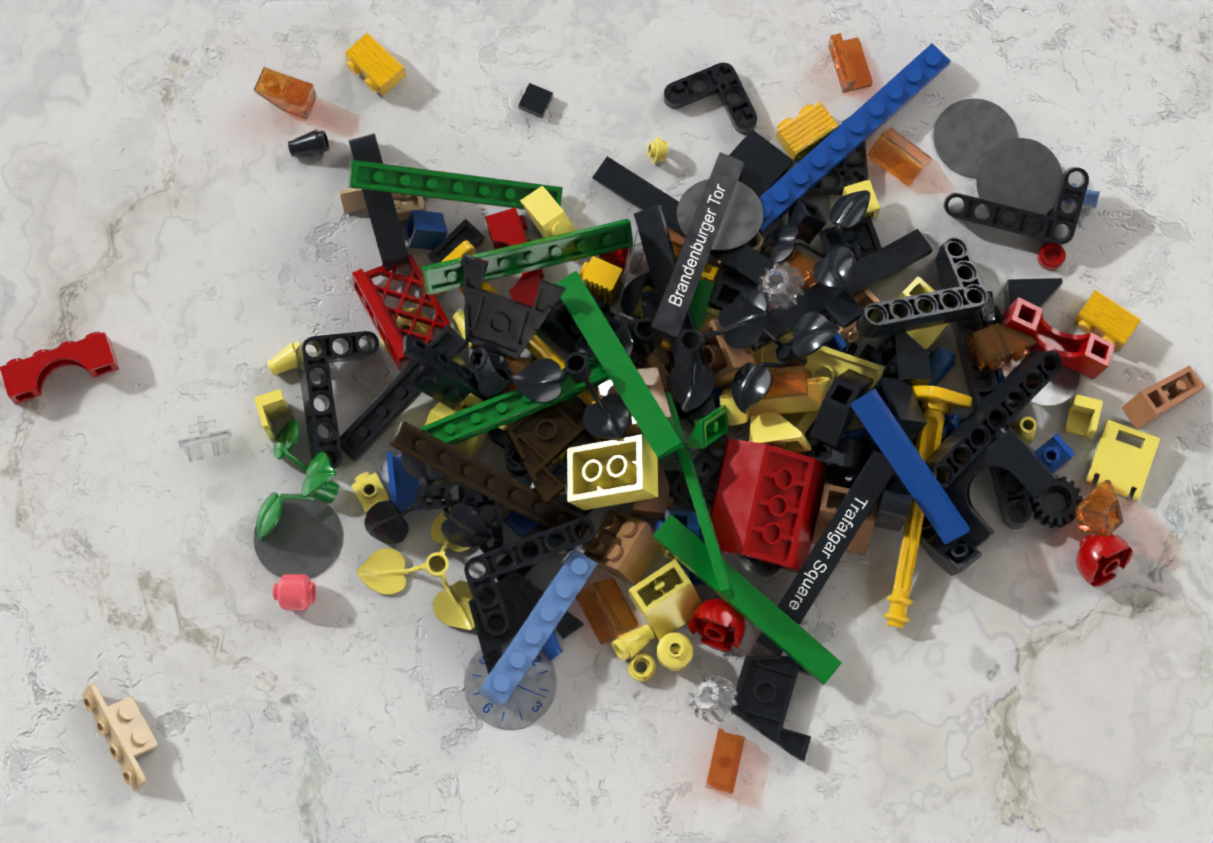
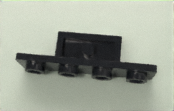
M408 334L403 338V354L421 365L409 377L410 386L453 410L470 393L483 401L489 400L478 388L476 377L467 366L453 361L446 354L427 346L420 339H415Z

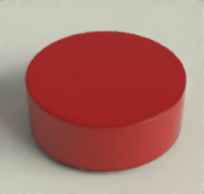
M1052 242L1045 243L1037 254L1038 263L1046 270L1060 268L1066 258L1064 248L1060 244Z

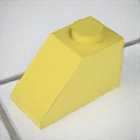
M543 186L520 200L542 238L576 231L564 210Z
M764 412L761 415L751 416L749 442L768 444L795 453L811 451V445L802 432L777 412Z

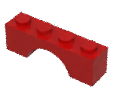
M516 207L485 216L486 226L494 250L532 241V239H526L524 231L528 230L524 215H518ZM542 268L522 273L517 284L509 290L510 298L533 306L540 279H544Z
M1019 297L1004 311L998 334L1033 351H1056L1062 358V365L1093 380L1109 367L1115 347L1114 343L1093 333L1073 335L1056 330L1044 320L1042 308Z
M93 332L86 335L85 339L76 342L66 341L61 343L58 348L39 350L33 353L31 357L12 359L6 363L7 365L0 367L7 395L14 404L41 396L46 378L54 370L63 366L81 367L88 371L93 378L119 370L111 340L105 332Z

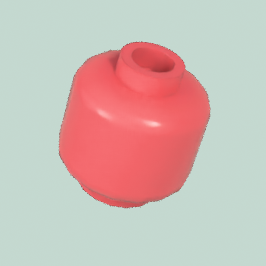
M284 574L280 578L279 583L274 584L273 598L278 600L280 607L284 610L304 611L309 608L310 604L315 602L316 584L310 580L308 575Z

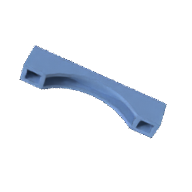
M575 548L571 551L477 692L499 707L506 703L597 566L596 562Z

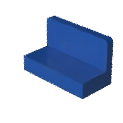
M392 452L386 453L391 501L397 506L400 513L416 500V490L420 486L419 478L409 475L402 465L401 456L394 457ZM418 505L412 511H419L422 508Z

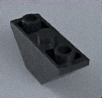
M851 369L836 377L822 401L810 435L811 438L836 449L856 414L850 404L869 392L874 379Z
M924 515L919 543L933 561L949 575L953 576L961 573L982 556L981 552L963 537H959L945 545Z

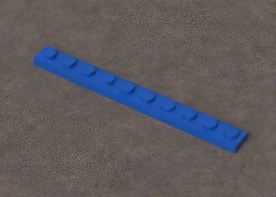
M933 43L913 59L759 198L763 207V221L758 232L762 234L791 208L797 199H801L947 68L951 60Z

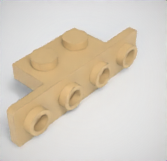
M351 188L340 191L344 213L367 209L362 189ZM391 193L399 221L408 220L412 210L426 211L423 200L425 197Z
M95 683L88 685L82 694L84 707L92 713L96 721L98 733L105 737L109 745L111 757L118 762L122 769V777L125 783L130 785L134 792L140 790L147 780L135 757L155 749L158 743L132 696L107 706Z

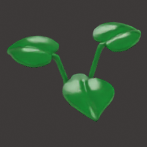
M292 416L280 430L274 442L273 454L278 460H281L286 455L288 459L307 472L301 488L302 495L280 494L278 496V493L272 492L265 499L257 517V534L261 542H264V538L278 523L282 514V502L284 500L294 499L313 502L316 498L331 504L338 494L339 485L330 481L337 473L326 453L319 452L312 459L309 466H306L292 455L291 449L295 446L299 436V423L295 416Z

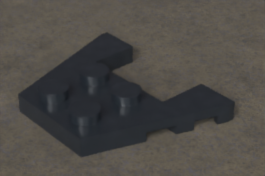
M464 254L461 260L464 268L465 340L517 359L560 300L566 287L545 280L540 281L534 305L531 306L482 289L489 261Z
M517 571L508 574L496 583L509 618V628L503 636L492 637L487 634L474 599L468 601L488 675L502 656L498 648L516 636L543 595V591ZM485 590L479 594L478 598L482 604L488 605L493 603L495 595L492 591ZM566 611L555 629L561 638L565 639L584 626V624L577 617ZM495 616L489 620L488 626L493 631H500L504 628L505 622L501 617Z
M745 656L729 712L794 758L804 762L811 736L785 729L783 725L798 673L811 675L789 656Z

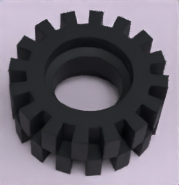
M1062 476L1038 496L1033 497L1031 495L1029 501L1032 512L1034 511L1035 513L1033 517L1035 520L1039 518L1041 525L1045 526V524H1048L1049 528H1054L1055 526L1061 528L1076 518L1082 508L1083 496H1079L1081 490L1079 487L1075 488L1073 486L1075 484L1073 480L1068 482L1066 481L1067 477ZM1051 492L1062 494L1066 500L1065 509L1059 512L1050 510L1045 501L1047 494Z

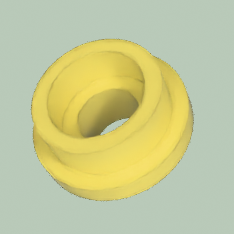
M656 137L654 142L649 143L648 158H651L653 164L665 162L668 153V142L662 141L660 137Z
M638 653L632 660H629L628 672L634 680L644 682L653 677L656 664L650 655ZM639 663H644L647 666V670L640 673L637 671L636 666Z

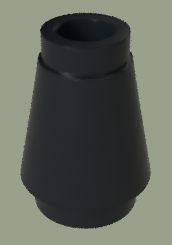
M315 129L292 141H288V148L292 157L324 155V152L329 151V141L324 130L318 131Z

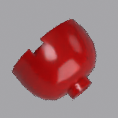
M1109 532L1097 533L1093 536L1090 534L1084 537L1079 544L1080 548L1077 552L1076 565L1079 573L1087 583L1093 587H1099L1116 577L1112 572L1119 566L1122 569L1127 566L1132 558L1133 550L1125 540L1116 534Z
M714 598L708 599L697 606L689 620L688 627L693 635L697 632L702 636L700 642L716 650L730 651L731 647H735V650L739 648L745 634L746 620L724 599Z

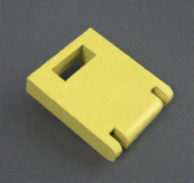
M1111 420L1105 421L1085 482L1091 484L1094 475L1098 474L1096 487L1124 497H1128L1131 488L1134 487L1132 499L1138 501L1161 438ZM1118 432L1143 440L1140 448L1116 440Z

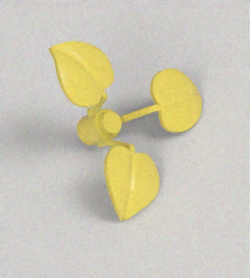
M443 512L434 519L430 530L432 540L443 544L440 553L436 552L429 555L424 564L404 569L405 559L403 555L395 549L383 548L371 554L357 569L359 578L366 586L385 595L396 594L405 588L406 578L404 574L425 570L431 577H440L445 591L439 592L434 598L433 610L435 616L447 626L466 630L474 629L475 625L468 601L473 599L468 583L459 580L449 587L446 579L447 576L445 575L449 565L448 559L445 556L447 548L449 547L454 552H464L471 547L457 546L444 536L441 525L447 518L443 515Z

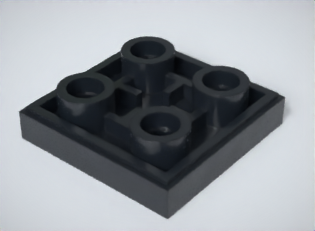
M753 129L729 154V156L745 162L738 181L751 188L758 198L770 189L793 165V160Z

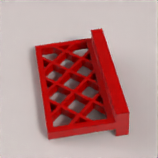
M408 254L410 259L408 263L386 269L381 265L367 272H364L362 269L352 272L353 288L399 372L404 370L413 361L403 354V336L408 334L428 345L434 339L432 334L435 328L443 329L447 324H450L435 295H427L425 293L422 272L411 254ZM409 264L412 269L410 278L396 274L397 269ZM383 276L389 278L384 288L374 285L372 278ZM393 280L407 284L404 293L390 289ZM411 285L423 289L422 299L408 295ZM387 295L401 299L397 309L385 305L384 301ZM405 301L419 305L416 314L402 311ZM423 306L435 310L434 320L419 316ZM398 317L412 320L409 330L399 328L396 325ZM417 322L431 326L427 336L413 332Z

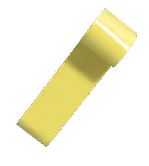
M829 377L773 381L765 397L753 405L746 414L741 412L735 404L731 386L726 388L719 396L720 405H726L728 426L743 424L751 416L761 415L764 412L784 414L817 411L820 409L822 401L831 387Z

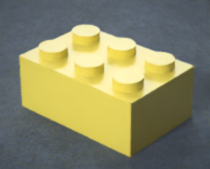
M637 435L568 448L569 503L583 510L658 498V458L645 436Z

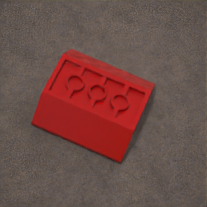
M727 439L710 512V518L721 553L743 555L781 566L780 569L798 574L809 556L827 467L815 458L768 444Z

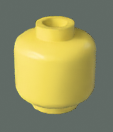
M671 632L660 639L657 645V659L665 669L679 671L685 669L690 664L693 657V645L686 635L679 632Z

